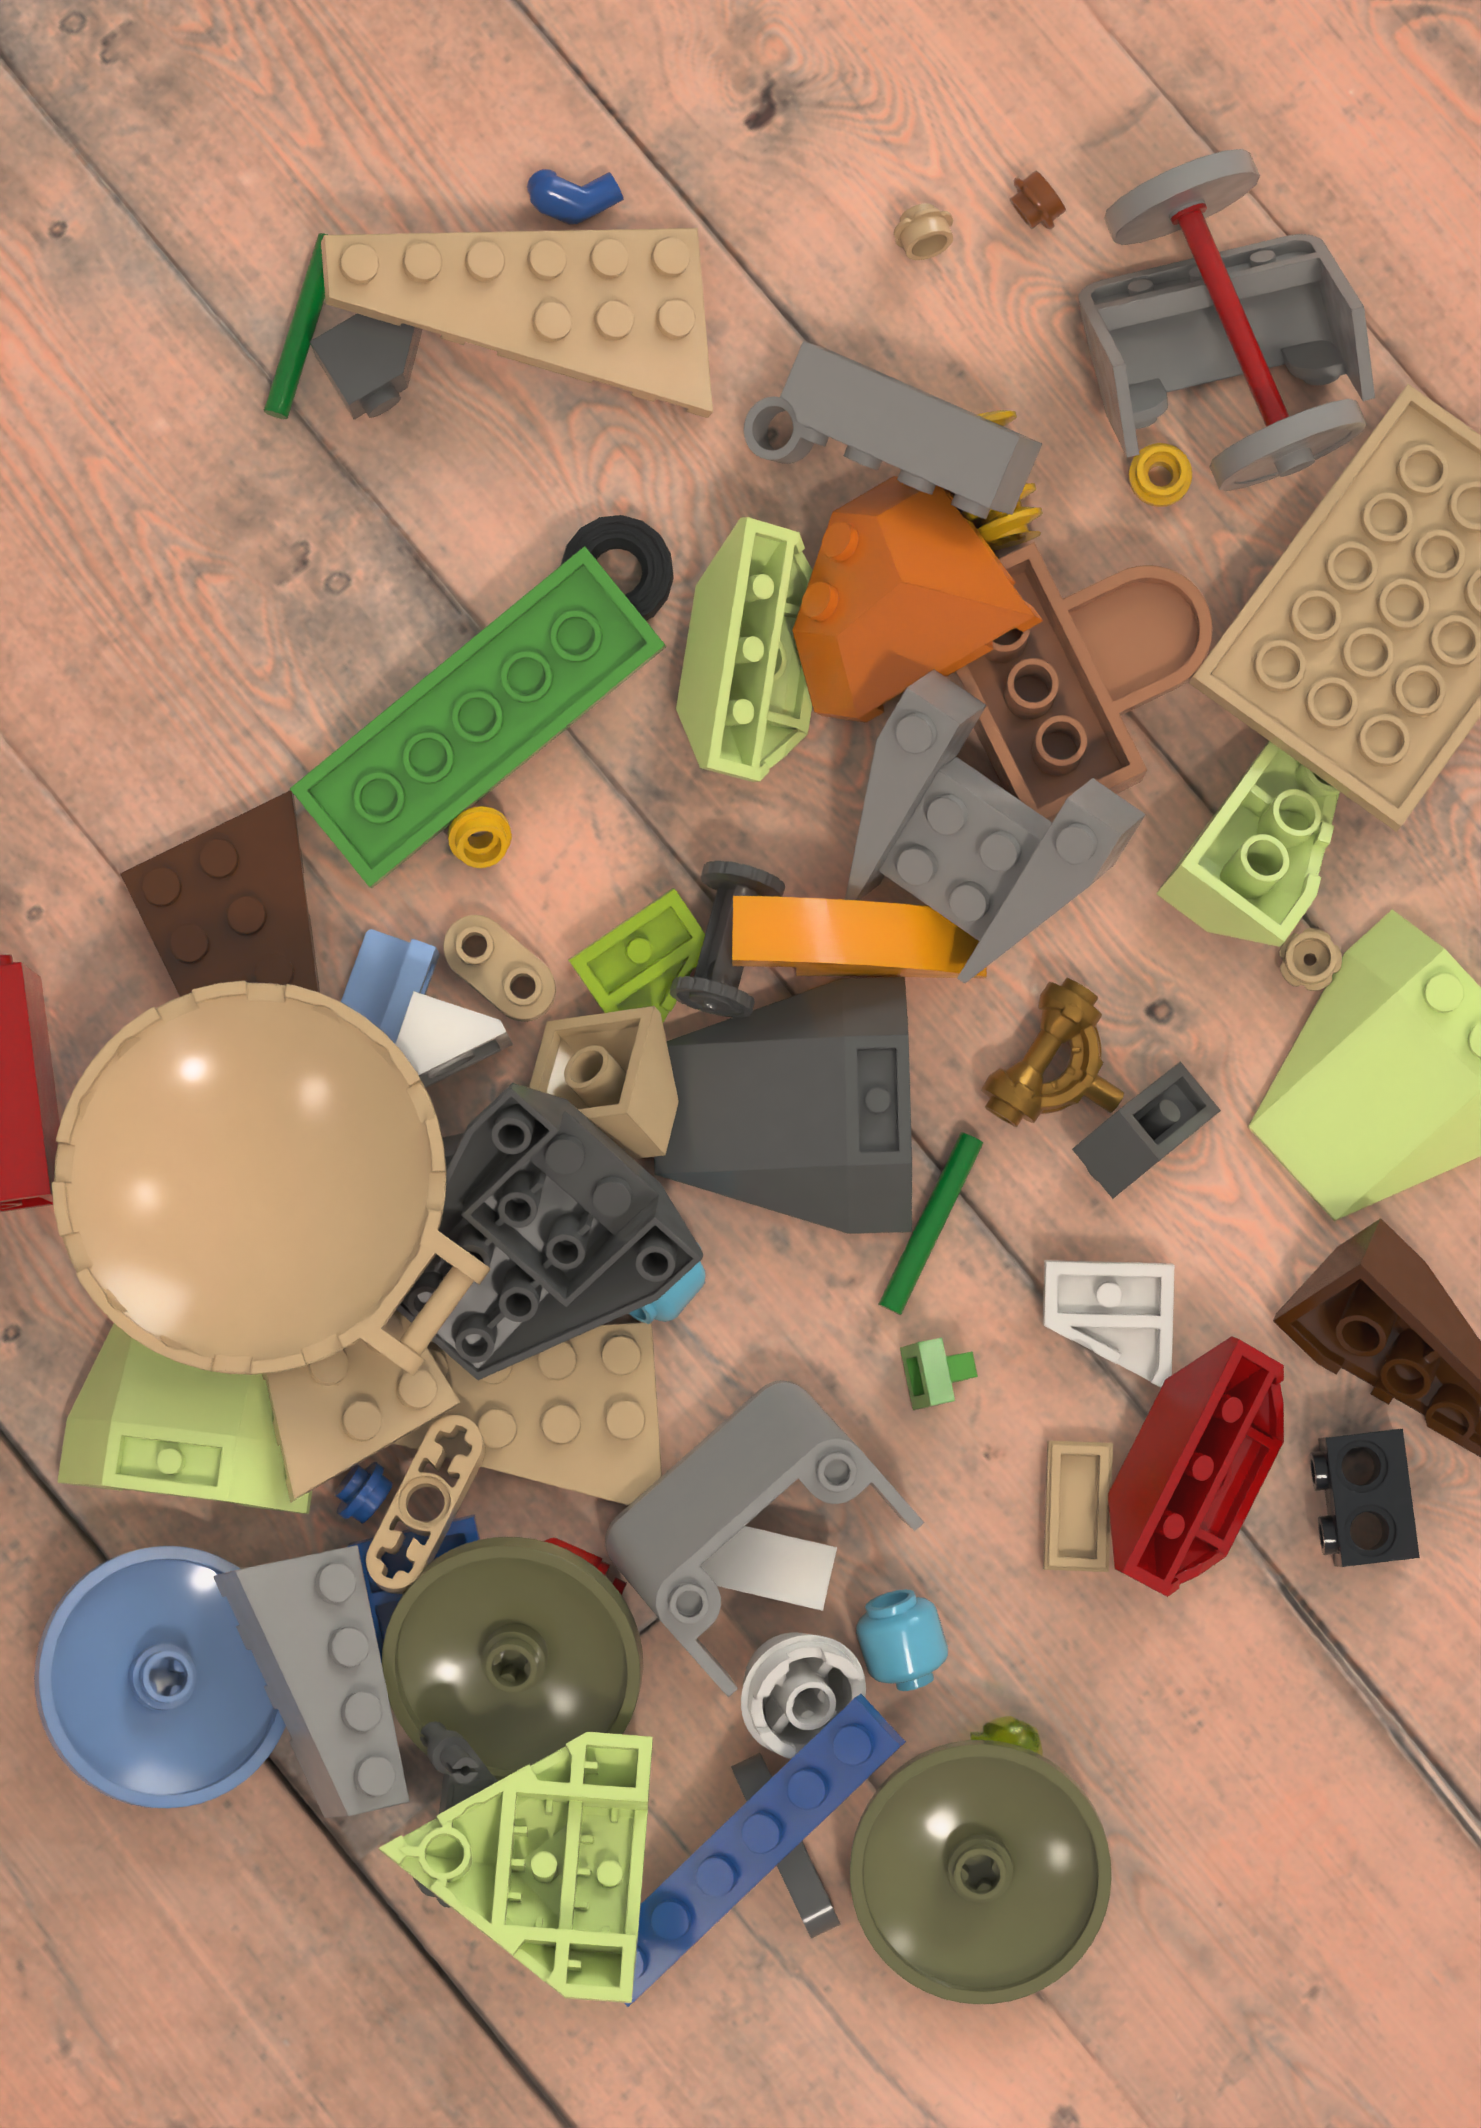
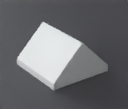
M413 991L395 1045L406 1056L418 1073L425 1088L513 1044L501 1020Z

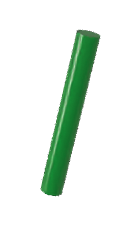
M318 234L264 408L266 414L279 419H288L311 345L310 341L313 338L324 303L325 288L321 241L324 235L328 234Z
M963 1132L960 1133L878 1305L898 1315H902L984 1144L979 1139Z

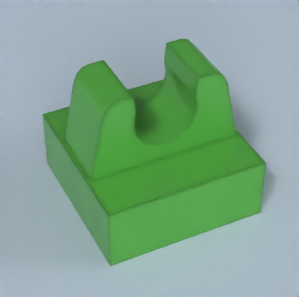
M942 1338L917 1342L900 1348L913 1410L955 1401L952 1383L978 1377L973 1352L946 1356Z

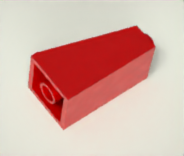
M0 955V1212L53 1205L52 1182H54L55 1157L58 1146L56 1137L60 1122L41 977L23 963L13 962L12 955Z

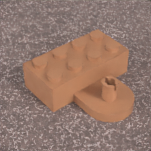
M1035 542L999 560L1016 582L1013 585L1025 602L1034 607L1043 621L1025 632L1014 628L992 641L994 648L992 651L948 675V677L956 685L987 705L976 722L974 729L1004 790L1050 822H1053L1066 799L1092 778L1115 794L1143 780L1147 768L1121 715L1179 688L1193 677L1203 663L1210 648L1212 619L1206 600L1190 580L1176 571L1154 565L1127 568L1062 599Z

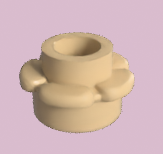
M928 203L918 204L907 209L901 215L900 223L894 229L897 246L904 248L906 256L912 260H925L941 254L953 242V235L950 230L953 224L952 215L948 211L940 212L938 208Z
M1307 928L1300 935L1296 933L1289 935L1281 945L1279 952L1281 958H1283L1280 971L1284 979L1292 986L1303 985L1309 991H1317L1327 987L1332 982L1333 973H1337L1342 964L1340 948L1333 944L1328 933L1317 928ZM1307 954L1314 955L1316 963L1311 966L1305 964L1304 956Z

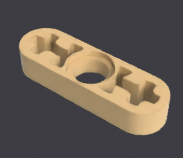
M448 1415L438 1419L431 1425L369 1546L366 1555L367 1570L374 1582L386 1592L403 1594L419 1577L425 1567L434 1560L485 1456L484 1439L479 1428L470 1419L460 1415ZM461 1431L466 1433L464 1440L471 1449V1452L467 1457L457 1454L453 1458L447 1472L450 1477L459 1479L456 1485L451 1487L440 1476L423 1471L427 1464H431L439 1472L446 1456L439 1441L443 1436L448 1439H454L458 1432ZM423 1487L435 1488L444 1496L443 1511L436 1519L428 1522L415 1520L408 1512V1501L411 1495ZM398 1521H401L413 1533L430 1537L425 1545H421L413 1537L406 1553V1557L413 1564V1568L409 1573L398 1571L393 1579L386 1577L388 1568L381 1561V1557L385 1552L396 1554L399 1551L405 1536L401 1531H394V1528Z

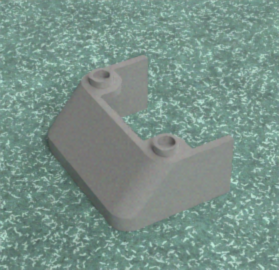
M1306 234L1289 235L1219 252L1269 368L1285 364L1291 375L1303 379L1305 383L1310 385L1329 384L1336 381L1340 375L1347 374L1362 401L1375 398L1364 306L1322 239ZM1194 258L1100 280L1086 286L1079 293L1082 322L1105 413L1127 458L1139 455L1136 429L1152 425L1156 422L1157 417L1167 410V392L1243 374Z
M774 1381L763 1386L616 1516L610 1523L605 1535L606 1551L615 1567L666 1628L728 1697L738 1689L728 1672L698 1640V1637L715 1622L721 1608L719 1589L700 1565L790 1485L799 1479L816 1498L830 1504L848 1502L871 1485L899 1518L914 1531L924 1523L860 1448L809 1393L790 1381Z

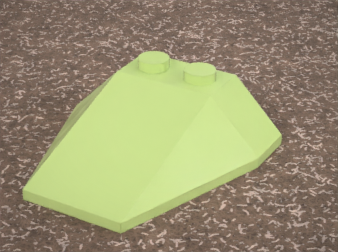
M1394 910L1387 913L1343 954L1340 970L1337 973H1333L1332 982L1324 988L1248 1125L1251 1132L1333 1221L1481 1156V987L1445 948Z

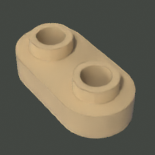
M469 915L460 918L451 925L444 938L443 950L449 966L458 976L510 1019L521 1022L533 1021L549 1011L556 997V984L550 969L541 960L488 917ZM478 935L487 941V949L479 957H469L463 951L464 942L467 938ZM522 976L529 977L535 982L534 993L525 999L517 998L511 992L514 980Z

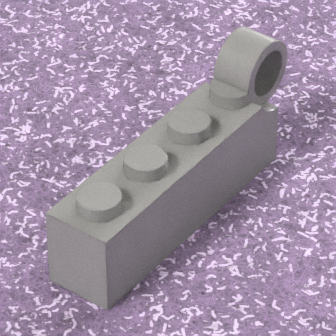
M803 341L781 396L767 397L758 401L748 412L744 423L746 443L750 450L760 458L782 464L795 463L803 459L811 451L814 443L825 447L829 437L848 445L843 455L844 457L874 470H879L882 461L901 469L897 478L899 482L931 495L935 486L938 485L955 493L951 505L984 519L987 518L990 509L1010 515L1013 514L1042 446V443L836 352ZM787 411L793 422L792 436L785 446L774 450L768 440V427L771 420L778 413Z

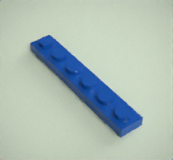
M862 1694L856 1696L641 1903L632 2003H625L627 2007L646 1992L906 1742Z

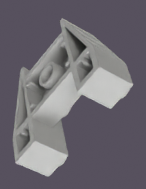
M934 669L906 688L876 740L845 900H860L879 886L885 876L979 941L957 979L966 983L1112 868L1146 814L1092 778L1066 799L1054 821L1050 822L956 757L987 705Z

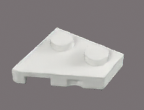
M1044 1260L1043 1325L1161 1388L1165 1379L1172 1375L1175 1265L1173 1263Z

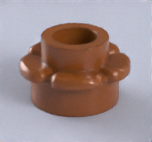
M1038 171L1033 172L1023 181L1018 177L1015 178L1013 183L1018 193L1010 198V202L1020 217L1031 229L1039 223L1047 229L1054 228L1053 221L1063 214L1066 208L1051 185Z

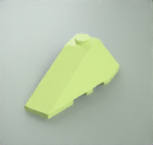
M1268 741L1156 894L1207 932L1280 947L1317 896L1321 881L1319 872L1325 849L1331 842L1334 830L1332 821L1340 791Z

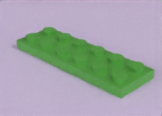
M584 546L294 784L290 790L366 884L373 888L448 827L461 812L471 808L667 646Z

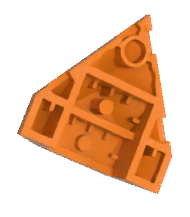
M893 476L832 512L792 630L815 713L824 717L867 723L884 713V703L905 692L908 686L935 669L947 677L994 649L992 641L1014 628L1025 632L1043 621L1034 607L1025 602L1013 585L1016 582L975 525L964 518L957 507L951 505L954 496L949 490L936 485L931 495L903 484L897 480L898 477Z

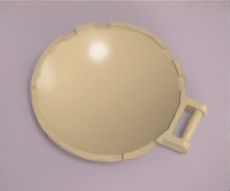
M236 981L193 989L189 994L173 999L157 1008L152 1007L124 1026L105 1044L79 1079L65 1107L56 1137L58 1146L55 1157L54 1182H52L53 1207L59 1236L64 1241L80 1283L108 1318L136 1341L176 1362L202 1370L226 1374L257 1375L276 1373L304 1367L323 1360L362 1339L414 1376L425 1361V1359L420 1357L472 1283L476 1282L480 1285L491 1270L487 1265L438 1231L446 1197L447 1169L445 1148L437 1114L418 1073L403 1052L382 1030L352 1008L319 992L289 984L280 985ZM438 1255L452 1265V1267L398 1341L384 1331L383 1327L434 1256Z

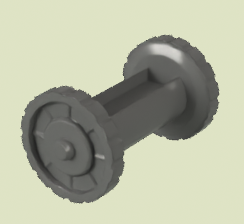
M709 861L703 866L701 881L708 887L717 890L695 975L694 977L683 976L673 979L669 993L676 1001L706 1013L724 1017L745 1018L749 1017V1015L751 1016L755 1001L752 996L738 989L744 966H732L733 896L783 897L785 884L778 877L749 865L729 861Z

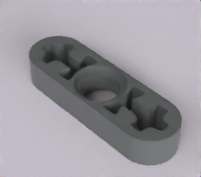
M761 1753L731 1766L746 1801L772 1778ZM802 1841L777 1867L812 1939L841 1925Z

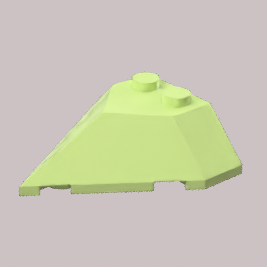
M586 1732L566 1743V1746L531 1766L530 1764L438 1814L434 1820L403 1837L401 1835L379 1847V1850L564 1998L632 2003L653 1737Z

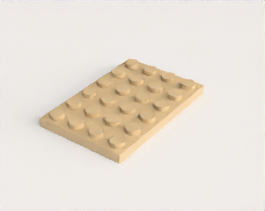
M1409 384L1404 388L1189 682L1193 687L1396 832L1409 817L1481 716V435Z

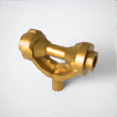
M1066 978L1061 986L1049 981L1040 994L1038 1008L1042 1010L1041 1031L1021 1062H1017L1006 1070L1000 1068L989 1075L981 1089L990 1098L985 1105L988 1111L1006 1123L1018 1127L1022 1119L1035 1123L1040 1114L1054 1113L1073 1104H1078L1083 1096L1109 1113H1112L1118 1107L1124 1097V1092L1098 1075L1104 1062L1101 1059V1040L1096 1027L1102 1017L1101 1012L1094 1007L1098 1000L1096 994L1070 978ZM1069 1041L1071 1053L1067 1068L1056 1079L1043 1082V1073L1061 1044Z

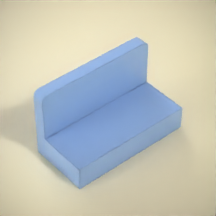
M373 929L368 930L364 936L341 1003L366 1017L396 1044L413 991L426 995L440 956L439 951L435 946L415 939L407 942Z

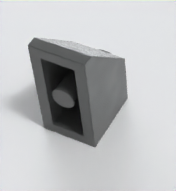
M355 314L310 341L316 359L354 420L367 413L369 418L379 416L390 410L401 400L399 393L408 388L423 329L404 323L397 326L371 317Z
M1180 1061L1120 1108L1072 1150L1084 1163L1090 1175L1102 1185L1113 1199L1221 1110Z

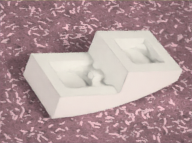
M744 1526L700 1566L719 1587L823 1611L837 1547Z

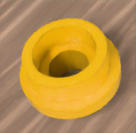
M1155 443L1141 449L1139 455L1133 458L1129 468V483L1132 491L1142 502L1155 507L1170 506L1181 500L1187 493L1192 481V467L1187 456L1179 448L1166 443ZM1158 466L1166 468L1171 474V482L1165 486L1154 485L1148 476V472L1152 468Z
M484 806L469 808L461 812L453 819L448 829V842L452 853L466 865L474 868H487L497 864L505 856L512 839L511 828L507 818L500 811ZM487 831L482 836H471L476 832Z

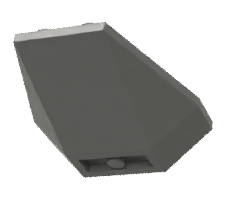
M905 977L839 979L755 1009L749 1017H733L666 1041L679 1103L666 1155L654 1157L655 1175L846 1234L912 1232L911 1102Z
M511 1083L468 1124L446 1168V1197L438 1231L487 1265L491 1270L480 1285L476 1282L472 1283L432 1341L474 1378L480 1380L657 1301L702 1260L703 1252L661 1183L567 1099ZM435 1255L396 1310L412 1323L449 1272L452 1265L438 1255Z

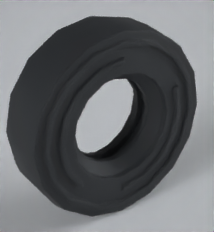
M624 515L599 517L581 527L566 545L561 565L584 546L596 560L601 554L613 549L629 551L637 557L642 568L641 579L634 590L625 594V596L646 621L654 617L668 600L674 579L671 553L661 535L644 521Z

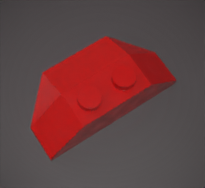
M1231 1336L1165 1379L1108 1493L1115 1570L1168 1597L1179 1589L1180 1584L1199 1576L1227 1557L1284 1443V1402L1280 1385L1284 1381L1283 1364L1244 1341Z

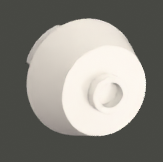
M798 1632L777 1635L767 1640L754 1652L746 1667L741 1695V1711L744 1723L752 1737L759 1744L772 1752L792 1759L859 1694H862L864 1697L866 1696L864 1672L856 1656L845 1645L834 1639Z

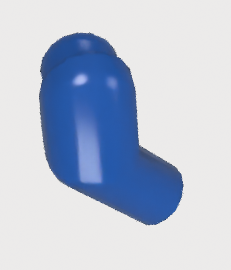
M542 169L532 174L527 184L530 201L540 213L569 225L579 224L624 200L621 190L610 172L581 187L557 176L552 170Z

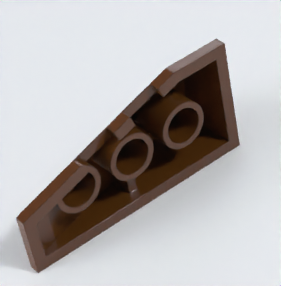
M1380 1218L1336 1247L1276 1313L1273 1322L1318 1365L1336 1375L1341 1368L1374 1386L1370 1393L1372 1396L1388 1405L1395 1398L1423 1414L1428 1428L1481 1457V1341L1427 1263Z

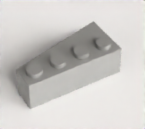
M358 1545L214 1575L213 1578L222 1597H227L239 1623L236 1628L246 1649L252 1651L267 1685L264 1688L274 1709L279 1710L292 1739L289 1742L324 1818L352 1816L410 1802Z

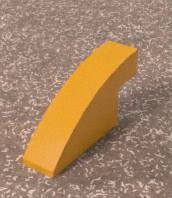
M733 896L732 966L796 967V976L957 978L979 943L973 936L929 906L825 898ZM987 967L973 978H986Z

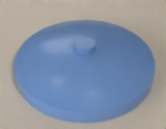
M180 1546L149 1547L118 1555L99 1564L74 1583L60 1599L44 1627L38 1645L34 1672L35 1698L43 1728L51 1745L68 1768L87 1785L112 1799L130 1805L146 1808L187 1807L204 1803L231 1791L247 1780L270 1756L279 1742L286 1725L279 1710L274 1709L264 1688L267 1685L252 1651L246 1649L236 1628L239 1623L227 1597H222L213 1578L214 1575L239 1570V1567L203 1550Z

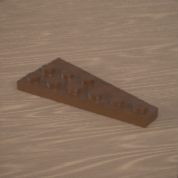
M291 790L120 873L180 997L191 993L193 989L236 981L280 985L289 984L320 993L311 919L308 912L303 874L302 851L300 849L296 821L295 798Z

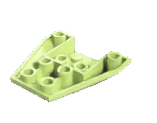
M115 1323L113 1324L67 1417L58 1483L118 1491L126 1489L230 1502L246 1507L309 1514L312 1491L290 1503L286 1485V1470L281 1447L277 1444L273 1426V1411L266 1380H263L262 1374H226L202 1370L176 1362L152 1351L130 1337Z

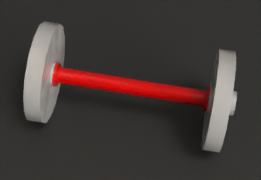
M1244 149L1221 151L1172 168L1142 183L1120 197L1106 210L1104 217L1113 241L1121 245L1146 242L1182 229L1266 426L1226 448L1212 459L1209 467L1219 490L1224 491L1246 488L1278 476L1284 477L1299 472L1315 463V460L1351 441L1363 432L1367 425L1357 401L1352 399L1329 402L1289 416L1205 220V218L1223 210L1242 198L1257 185L1260 174L1250 152Z

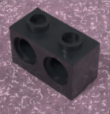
M1403 1428L1319 1438V1451L1310 1453V1469L1315 1491L1325 1490L1328 1516L1318 1517L1319 1539L1323 1555L1333 1554L1334 1566L1336 1567L1420 1558ZM1355 1447L1369 1453L1374 1463L1371 1478L1362 1485H1355L1349 1482L1342 1471L1344 1456ZM1363 1512L1375 1515L1382 1526L1380 1541L1373 1548L1367 1550L1358 1547L1350 1534L1352 1521Z

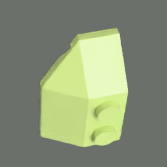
M743 517L738 520L696 584L676 711L700 768L758 782L770 772L769 769L782 760L808 735L812 702L792 630L813 570L802 552L805 546L800 532L750 517Z

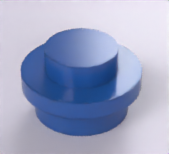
M373 1462L366 1469H363L357 1464L348 1472L334 1494L341 1500L337 1509L338 1515L344 1519L352 1516L363 1524L376 1512L393 1485L392 1481L382 1475L384 1467L377 1462Z

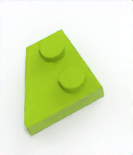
M672 888L569 958L568 961L604 1013L655 1006L661 1013L662 1022H664L668 1013L672 1011L677 1002L669 993L672 981L676 977L690 976L692 970L696 968L705 933L675 888Z

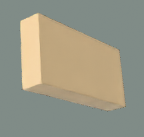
M1047 1441L1044 1570L1109 1572L1111 1525L1108 1493L1112 1487L1113 1443Z

